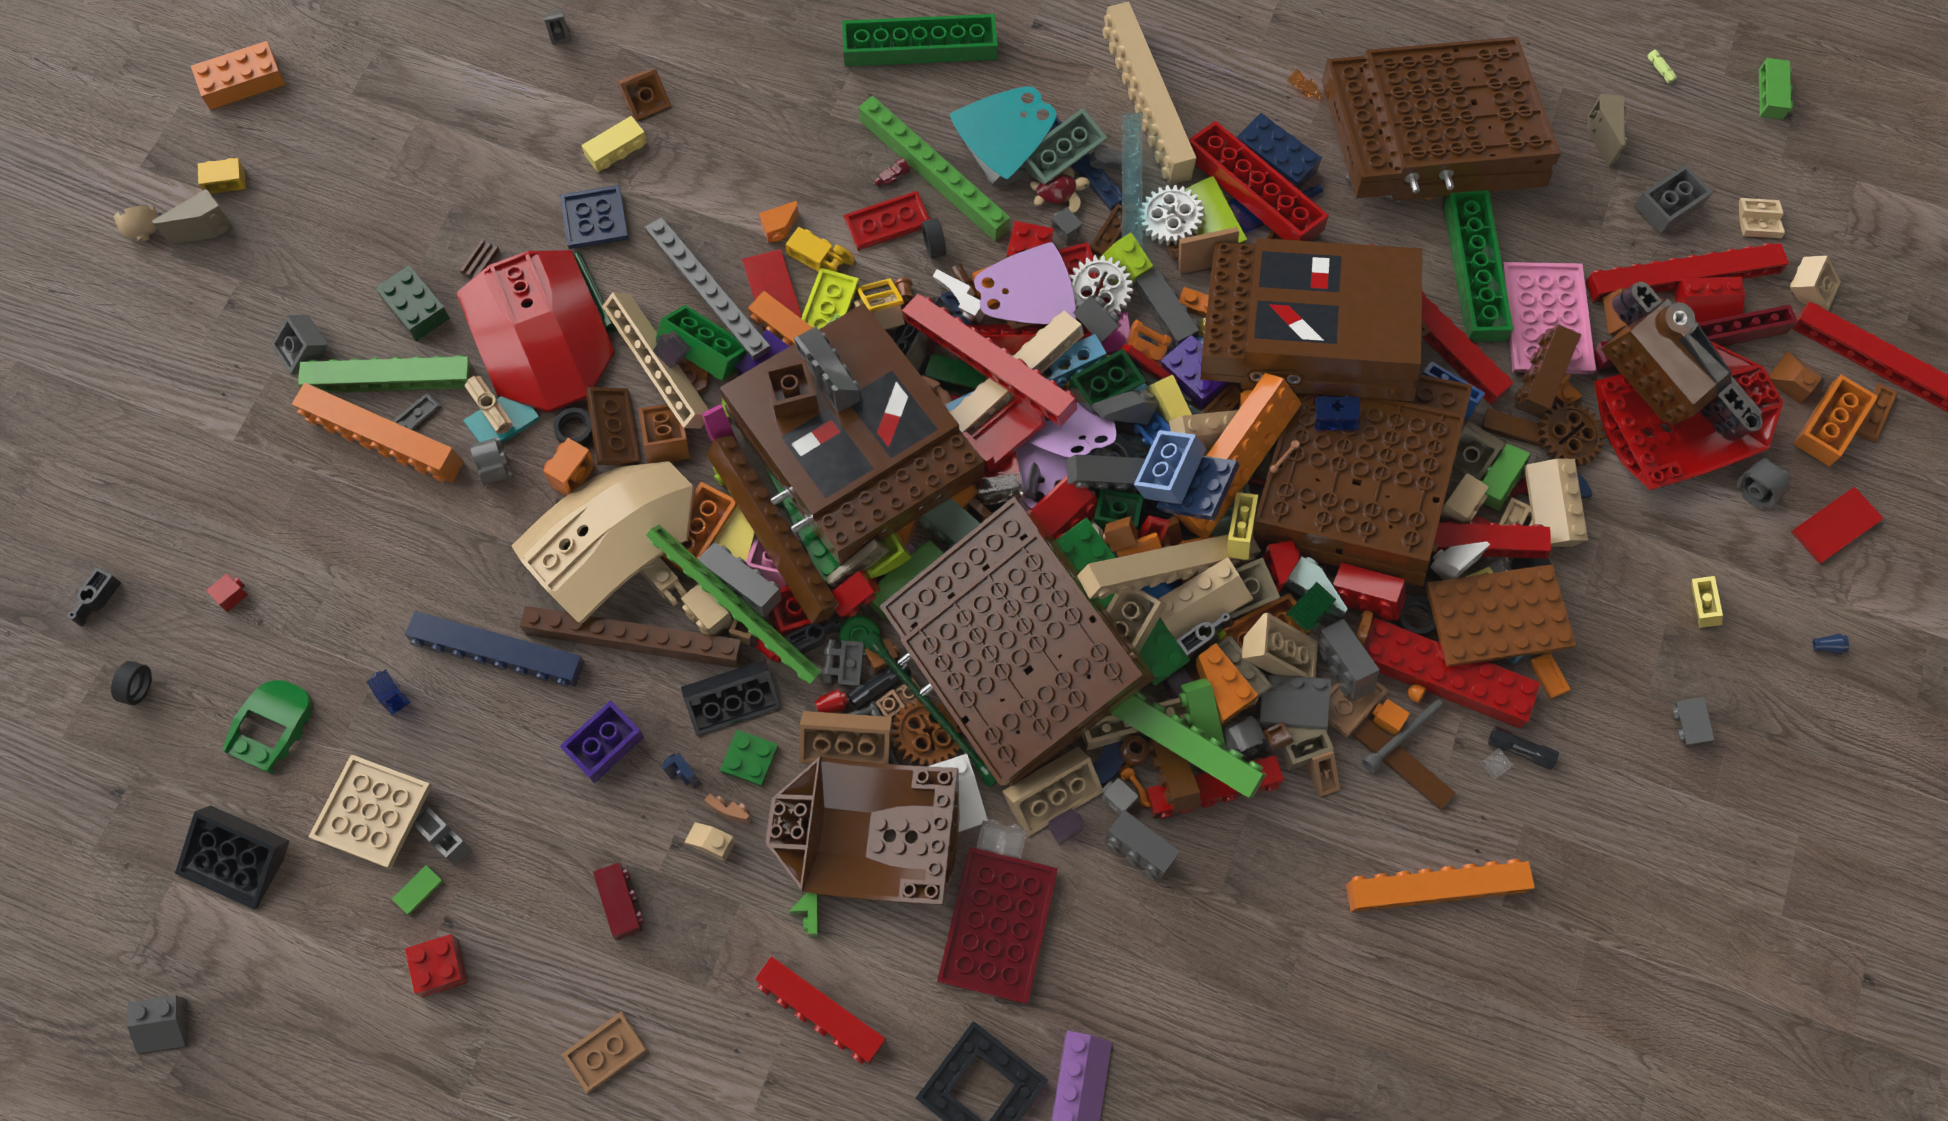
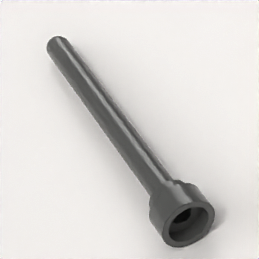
M1440 699L1436 700L1377 753L1366 755L1361 760L1363 766L1369 772L1375 773L1381 767L1382 760L1443 707V701Z

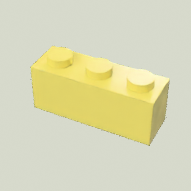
M630 116L582 145L585 157L595 170L600 172L603 169L609 168L616 161L624 159L636 149L642 148L647 143L643 129Z
M1236 493L1228 536L1227 557L1249 560L1258 495Z

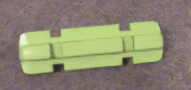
M1653 50L1647 55L1659 73L1664 76L1667 83H1671L1677 78L1676 74L1670 69L1657 50Z

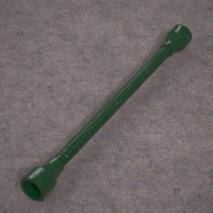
M875 630L869 633L862 640V643L868 650L877 654L888 663L887 665L906 684L913 695L923 703L922 705L936 718L935 720L949 733L948 735H951L950 737L975 763L982 781L989 788L995 785L997 781L983 760L978 757L963 737L957 733L956 729L944 718L943 714L937 710L930 699L925 695L922 696L923 693L920 694L921 689L907 676L908 674L898 665L895 659L889 655V651L886 649L883 639Z

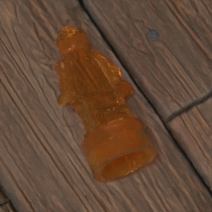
M1298 69L1287 80L1291 85L1300 88V94L1306 97H1311L1312 95L1316 99L1322 97V93L1317 90L1318 86L1313 79L1307 80Z

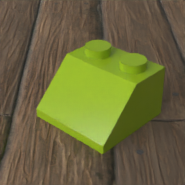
M1132 233L1115 242L1103 254L1105 261L1113 257V264L1120 261L1119 268L1126 266L1125 273H1130L1128 280H1131L1133 284L1137 277L1154 269L1153 264ZM1112 279V281L1114 282V284L1117 285V284H1118V281L1115 280V279Z

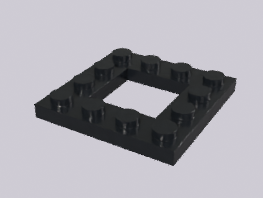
M973 1021L915 1099L942 1121H982L949 1094L975 1058L979 1056L1015 1085L989 1121H1019L1048 1082V1079Z

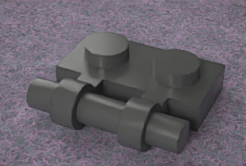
M828 640L827 648L824 649L826 660L825 667L822 668V675H824L823 683L832 684V677L838 676V685L859 686L861 684L864 644L862 642L842 640L841 649H835L836 640ZM835 656H840L839 669L833 668Z

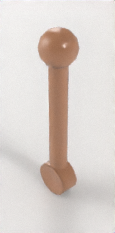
M1297 440L1292 441L1288 451L1275 465L1270 466L1269 470L1271 473H1276L1278 467L1292 451L1299 449L1300 443Z

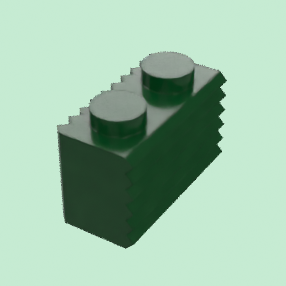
M1316 582L1286 615L1304 632L1308 629L1312 632L1321 623L1318 619L1323 614L1328 616L1336 606L1333 603L1336 599Z

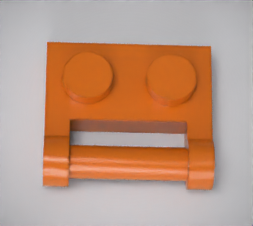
M1135 320L1131 326L1126 345H1132L1161 367V360L1165 357L1172 338L1168 335L1163 336L1144 326L1143 322ZM1140 332L1159 342V347L1138 337V333Z

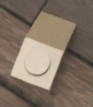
M695 822L684 843L725 862L735 844L733 836L719 829Z

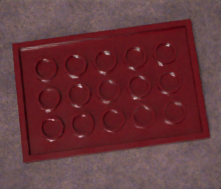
M969 847L937 983L1027 1005L1058 868Z

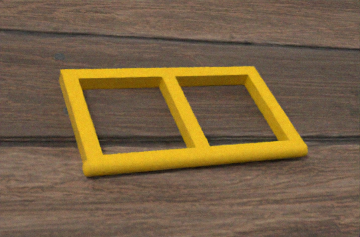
M891 278L857 287L863 303L870 312L904 304ZM887 284L891 288V290L865 296L863 293L864 290ZM890 295H895L897 299L872 307L868 302Z

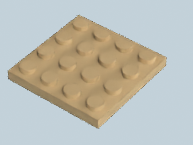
M351 754L309 838L391 869L432 785Z

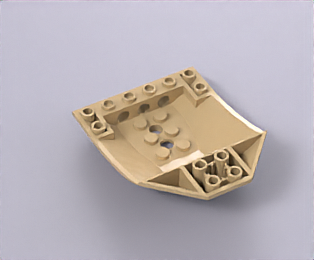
M669 461L615 467L593 477L560 500L541 516L512 545V548L524 566L547 592L579 624H582L625 582L648 564L665 554L660 548L655 547L646 536L650 529L660 524L679 543L688 542L695 487ZM583 527H588V533L580 537V530ZM571 542L570 547L564 550L565 544Z

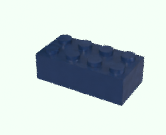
M1262 113L1236 137L1298 190L1318 171L1322 160L1321 156Z

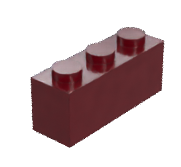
M620 862L593 871L612 937L617 941L643 931L641 924L644 923L641 911H636L634 904L638 901L634 888L630 889L627 882L631 880L628 868H623Z

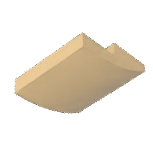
M1740 198L1739 218L1743 236L1782 238L1785 231L1781 222L1784 213L1779 200Z

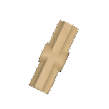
M473 376L468 379L464 386L496 433L504 434L509 431L513 423L480 376Z

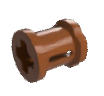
M906 277L895 281V287L901 295L904 304H908L914 298V295L911 293L912 280Z

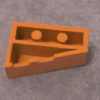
M1216 643L1198 656L1195 663L1200 678H1206L1212 684L1222 727L1252 705L1258 694Z

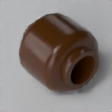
M1138 735L1127 737L1120 747L1122 761L1133 767L1140 766L1146 762L1150 752L1148 742Z

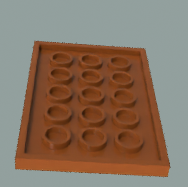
M1553 564L1428 582L1425 585L1447 667L1565 650L1576 646Z

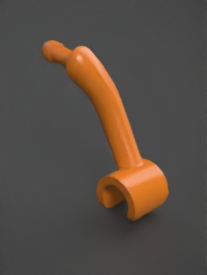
M1126 765L1120 768L1118 771L1120 777L1124 781L1130 779L1136 787L1140 805L1149 808L1151 804L1148 802L1146 791L1135 777L1134 770Z

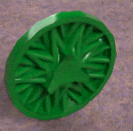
M852 617L845 621L841 627L839 634L840 644L842 645V640L862 642L874 630L880 636L879 628L868 617ZM864 645V654H863V656H865V649H867V647H866L865 645Z

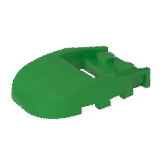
M273 680L260 685L235 715L222 751L269 774H273V766L280 758L283 760L290 753L288 750L295 741H299L303 734L301 732L305 722H308L312 713L313 701L311 696L301 687L283 680ZM250 711L287 727L275 749L239 734L240 726Z

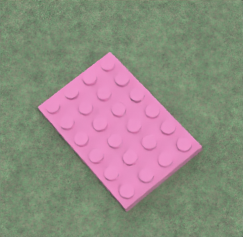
M1503 262L1502 268L1513 324V331L1509 336L1512 372L1525 373L1527 370H1530L1532 365L1530 359L1540 346L1537 343L1541 334H1545L1549 329L1559 324L1581 334L1565 374H1594L1596 366L1583 264Z

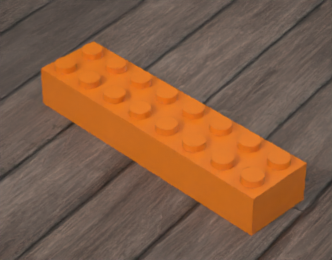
M1265 373L1207 454L1209 457L1237 460L1240 466L1215 521L1174 514L1189 532L1208 539L1235 500L1236 493H1240L1301 406V401L1284 378Z
M305 382L292 402V405L298 410L297 414L304 417L305 421L314 426L320 424L324 430L331 434L338 432L345 440L353 442V440L360 442L359 445L367 450H371V448L378 450L377 453L385 458L394 457L397 463L406 467L408 464L414 466V470L423 475L426 473L432 474V478L441 483H444V481L453 483L464 464V461L453 448Z

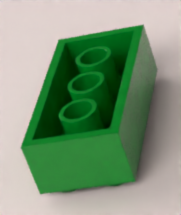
M683 305L663 317L660 321L656 335L657 340L721 381L737 371L735 366L747 354L731 333L687 305Z

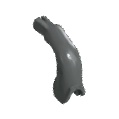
M1098 145L1095 148V152L1090 154V166L1096 169L1110 167L1121 170L1125 175L1124 182L1126 184L1127 200H1136L1138 198L1140 178L1131 159L1120 151L1108 149L1105 145Z

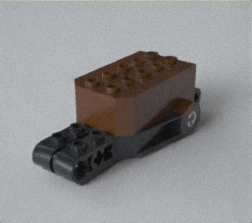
M1637 282L1613 298L1612 307L1620 320L1625 322L1627 326L1607 342L1601 350L1662 421L1675 425L1695 416L1700 411L1713 425L1715 431L1729 441H1734L1753 433L1762 427L1763 422L1760 416L1762 411L1731 376V371L1695 321L1694 312L1687 304L1681 302L1672 303L1669 299L1662 301L1645 282Z

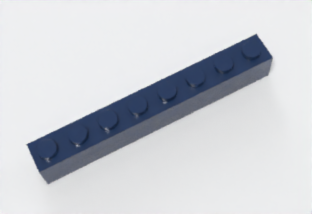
M414 611L405 636L410 640V644L416 647L423 648V646L431 647V650L438 653L447 651L460 659H464V657L472 658V661L484 665L487 662L500 670H506V668L513 669L515 673L522 676L527 674L535 675V678L541 681L550 679L563 687H568L569 685L576 687L584 665L580 655Z

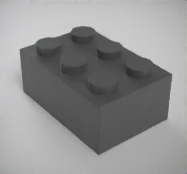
M1684 165L1645 191L1635 204V207L1660 233H1663L1702 207L1713 192L1687 165Z
M1342 619L1321 629L1317 656L1321 662L1326 663L1333 679L1336 678L1340 683L1342 693L1345 696L1348 695L1353 702L1375 691L1379 668L1345 620Z
M1125 810L1109 829L1104 840L1107 843L1106 846L1114 853L1120 852L1125 856L1127 863L1133 867H1140L1144 870L1143 874L1153 881L1155 879L1157 881L1162 879L1180 853V850Z

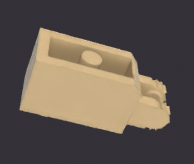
M660 557L639 571L663 599L666 598L673 607L678 603L676 598L670 593L677 590L682 597L687 593L681 586L677 576Z

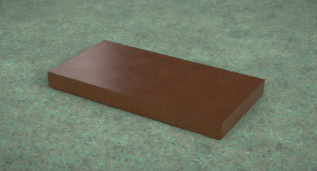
M587 387L586 395L597 465H639L640 458L628 388Z

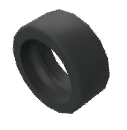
M934 218L922 221L923 238L929 257L935 258L946 255L945 238L939 219Z
M580 408L565 409L554 420L553 429L560 444L564 443L567 437L563 435L562 428L567 422L579 419L586 423L587 429L580 437L570 439L586 447L593 440L590 415Z
M1422 596L1407 598L1399 621L1395 620L1396 625L1423 637L1431 634L1436 625L1429 599ZM1409 607H1419L1428 614L1429 623L1425 628L1418 629L1409 625L1405 619V612Z
M126 661L121 664L111 683L112 698L117 702L128 705H137L142 702L152 682L151 669L145 664L133 661Z

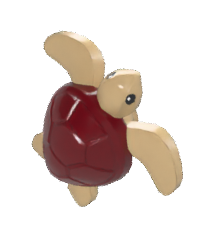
M1070 167L1046 185L1033 181L1030 183V187L1038 195L1034 199V205L1040 206L1045 200L1056 204L1064 203L1068 200L1070 211L1076 214L1081 201L1075 190H1084L1090 182L1084 177L1075 180L1074 171Z

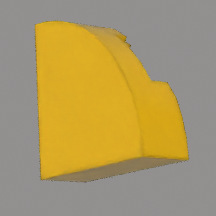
M835 244L833 253L840 256L844 264L853 266L855 262L854 255L846 248Z

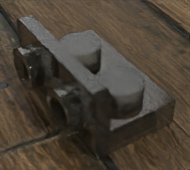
M1021 472L979 479L980 490L978 495L982 506L1009 501L1013 497L1025 498Z

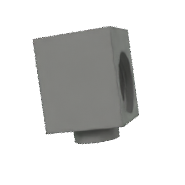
M1119 778L1114 783L1110 781L1102 790L1104 792L1102 800L1119 816L1124 810L1128 811L1138 799V795Z

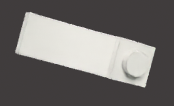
M936 270L933 275L934 279L958 299L960 303L958 308L963 313L962 317L972 322L974 319L980 323L985 314L981 310L980 300L973 297L975 292L971 286Z

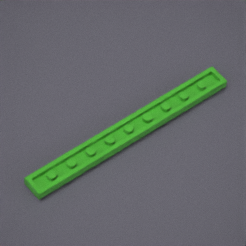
M660 524L650 529L646 534L650 542L655 547L664 551L667 554V558L677 563L688 577L696 580L700 588L710 593L720 606L729 610L733 618L738 622H742L753 636L761 639L766 648L775 652L786 666L794 669L800 679L811 684L821 674V670Z

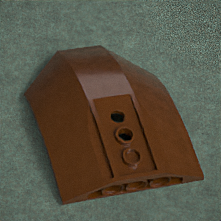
M819 756L772 797L765 843L802 892L864 900L944 905L956 858L960 821L959 769L953 767L868 763ZM889 830L896 832V839L893 842H886L885 834ZM917 832V841L912 844L908 843L909 834Z

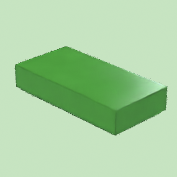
M425 865L392 900L410 916L444 881Z

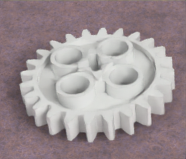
M1166 185V190L1163 191L1159 187V193L1152 191V198L1145 197L1146 203H1142L1141 217L1139 218L1142 230L1146 231V236L1151 235L1152 241L1158 238L1159 244L1165 240L1167 246H1169L1171 241L1177 245L1179 239L1192 237V233L1198 234V228L1202 227V221L1204 220V207H1201L1202 201L1198 200V195H1192L1191 189L1185 192L1184 186L1177 190V185H1174L1173 189Z
M1094 255L1092 262L1086 258L1085 265L1079 262L1080 269L1073 268L1075 275H1069L1070 281H1072L1071 285L1076 309L1088 298L1082 296L1081 293L1083 291H1090L1092 295L1096 296V288H1099L1103 274L1107 272L1108 274L1103 281V288L1100 289L1098 295L1101 298L1107 297L1111 300L1105 306L1109 312L1114 311L1121 314L1120 307L1126 309L1127 304L1125 301H1131V297L1127 294L1133 293V289L1129 288L1133 282L1128 280L1130 273H1125L1126 266L1119 268L1120 261L1113 264V257L1105 261L1104 255H1102L1101 260H1098L1096 255ZM1096 272L1099 274V277L1092 279L1089 277V274ZM1115 279L1118 281V284L1111 286L1108 284V281Z

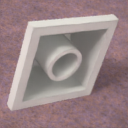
M1486 541L1452 546L1445 552L1440 550L1433 557L1435 561L1430 568L1442 580L1458 578L1479 560L1490 544Z

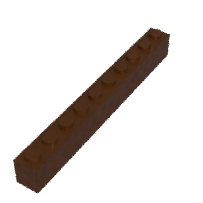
M733 435L714 439L706 454L809 621L811 624H815L829 619L839 603L793 533V530H791L777 505L772 504V497Z
M525 606L520 624L525 635L739 668L743 650L741 640L593 616H589L582 624H579L568 612Z

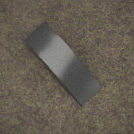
M425 803L423 804L413 825L456 866L472 849Z

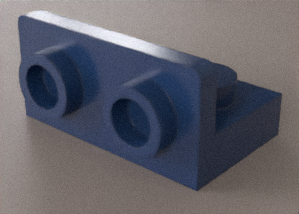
M680 753L670 755L664 760V764L661 765V768L670 779L679 775L686 786L691 784L694 789L702 784Z

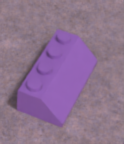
M1072 1031L1066 1032L1051 1121H1100L1112 1042L1088 1034Z

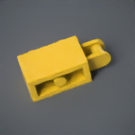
M798 227L785 244L788 256L819 272L820 268L837 272V267L844 262L840 256L833 253V247L828 240L818 238L807 229L804 230Z

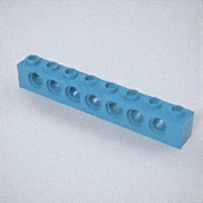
M1096 334L1075 343L1047 368L1042 375H1051L1046 379L1053 380L1059 387H1062L1070 381L1071 376L1107 357V354ZM1082 357H1087V358H1088L1087 360H1084V361L1079 360V359L1082 358ZM1063 366H1069L1068 369H1061ZM973 392L945 404L947 410H954L965 397L970 396Z

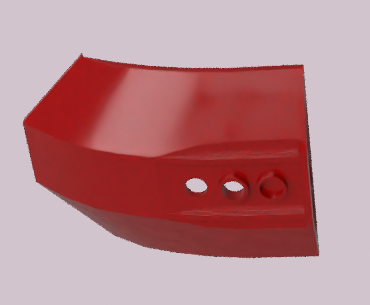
M571 250L526 251L488 265L456 292L498 398L501 396L547 412L560 409L587 398V387L596 386L615 354ZM525 287V289L517 291L518 288ZM526 301L533 302L532 306L529 308L522 307L523 303Z
M1710 341L1731 371V376L1762 411L1760 414L1763 422L1762 427L1734 441L1726 440L1721 434L1717 433L1713 425L1700 411L1695 416L1675 425L1662 421L1622 374L1595 381L1594 385L1602 426L1621 464L1651 491L1710 473L1769 449L1783 406V400L1763 366ZM1662 424L1669 425L1671 433L1664 431ZM1645 430L1651 433L1652 438L1645 434Z

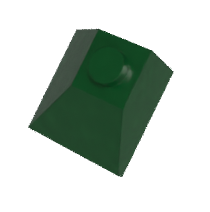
M1100 489L1094 522L1105 531L1106 524L1131 516L1137 530L1143 496L1112 489Z

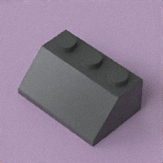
M1264 674L1271 683L1272 688L1262 695L1260 724L1275 726L1284 722L1286 727L1328 730L1331 679Z

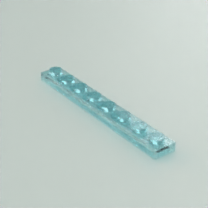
M1142 113L1122 114V238L1132 233L1143 249Z

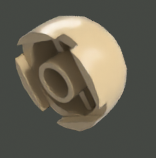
M148 205L135 206L125 209V214L121 216L119 212L113 216L119 231L125 237L137 239L138 242L149 240L150 236L158 229L152 222V220L158 218L154 206H152V209H149Z

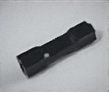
M905 664L902 669L908 674L907 676H910L911 670ZM888 666L886 670L849 692L847 697L854 708L858 710L902 680Z
M1497 726L1493 728L1488 739V745L1529 759L1549 770L1554 768L1559 756V751L1530 742Z

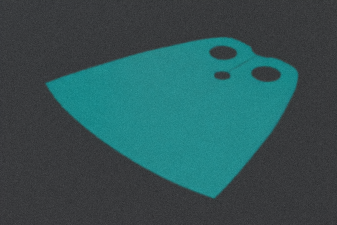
M1027 86L986 97L962 107L949 115L956 130L969 148L994 172L1008 179L1042 142L1052 127L1057 113L1050 104H1046L1041 100V94L1036 88ZM1031 93L1034 96L1033 102L1029 104L1024 103L1021 99L1022 95ZM1039 110H1047L1049 117L1046 120H1039L1036 115ZM1026 112L1027 116L1021 117L1020 113Z

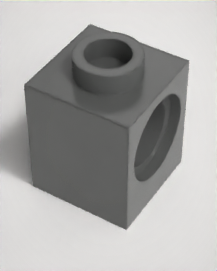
M1067 207L1053 215L1051 228H1054V232L1065 244H1068L1081 235L1083 223Z

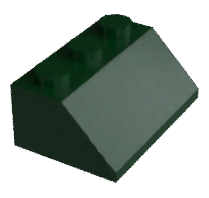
M1121 349L1071 376L1068 388L1080 405L1093 412L1095 411L1092 408L1094 403L1129 392L1144 384L1146 380L1125 350Z

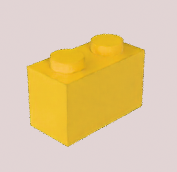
M239 158L199 163L198 184L202 190L207 189L210 194L246 189L245 168Z

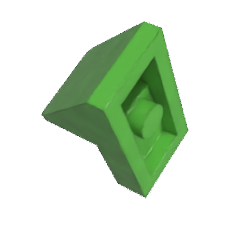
M806 893L789 912L791 915H808V917L803 919L804 931H808L809 938L819 937L818 894Z

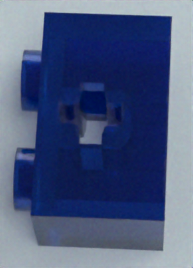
M1316 397L1315 430H1359L1360 397Z
M386 669L376 672L366 682L379 703L391 715H394L411 703L399 683Z

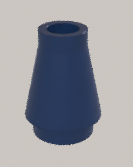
M1838 633L1814 638L1812 646L1814 651L1842 655L1843 652H1848L1849 640L1847 635Z

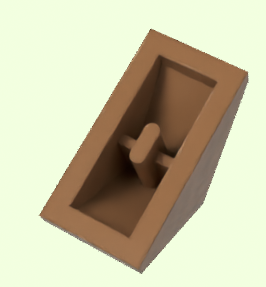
M1330 751L1311 758L1306 768L1318 795L1321 797L1340 790L1334 752Z

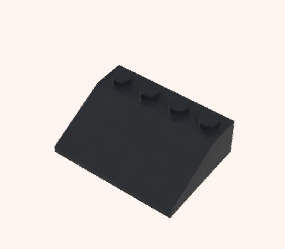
M210 805L194 811L175 874L255 910L258 908L280 868L290 840Z

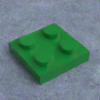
M736 730L720 772L762 787L779 746L777 743Z

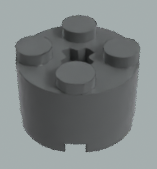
M500 437L470 446L473 460L476 463L483 485L513 477L510 466H506L507 462H509L506 451L500 450L503 449Z
M1763 458L1738 479L1737 487L1738 490L1742 489L1744 492L1742 497L1748 503L1760 509L1763 507H1768L1767 509H1769L1789 491L1791 476L1786 470H1781L1769 459Z
M1253 716L1246 717L1235 726L1229 724L1222 728L1226 750L1234 749L1244 755L1242 759L1246 762L1259 756L1257 752L1261 749L1265 752L1270 747V743L1259 722Z

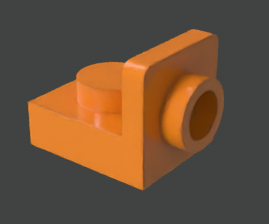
M1569 373L1563 377L1554 399L1559 405L1564 401L1567 405L1572 401L1575 403L1582 396L1568 382L1571 377Z

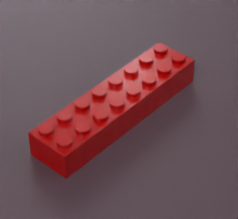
M1214 121L1189 139L1196 156L1195 165L1208 176H1214L1216 182L1283 240L1311 241L1325 230L1329 215L1220 123Z
M1375 617L1371 621L1363 646L1379 668V673L1411 686L1415 684L1421 685L1426 688V692L1519 729L1529 721L1541 684L1538 681L1487 661L1447 667L1439 642Z

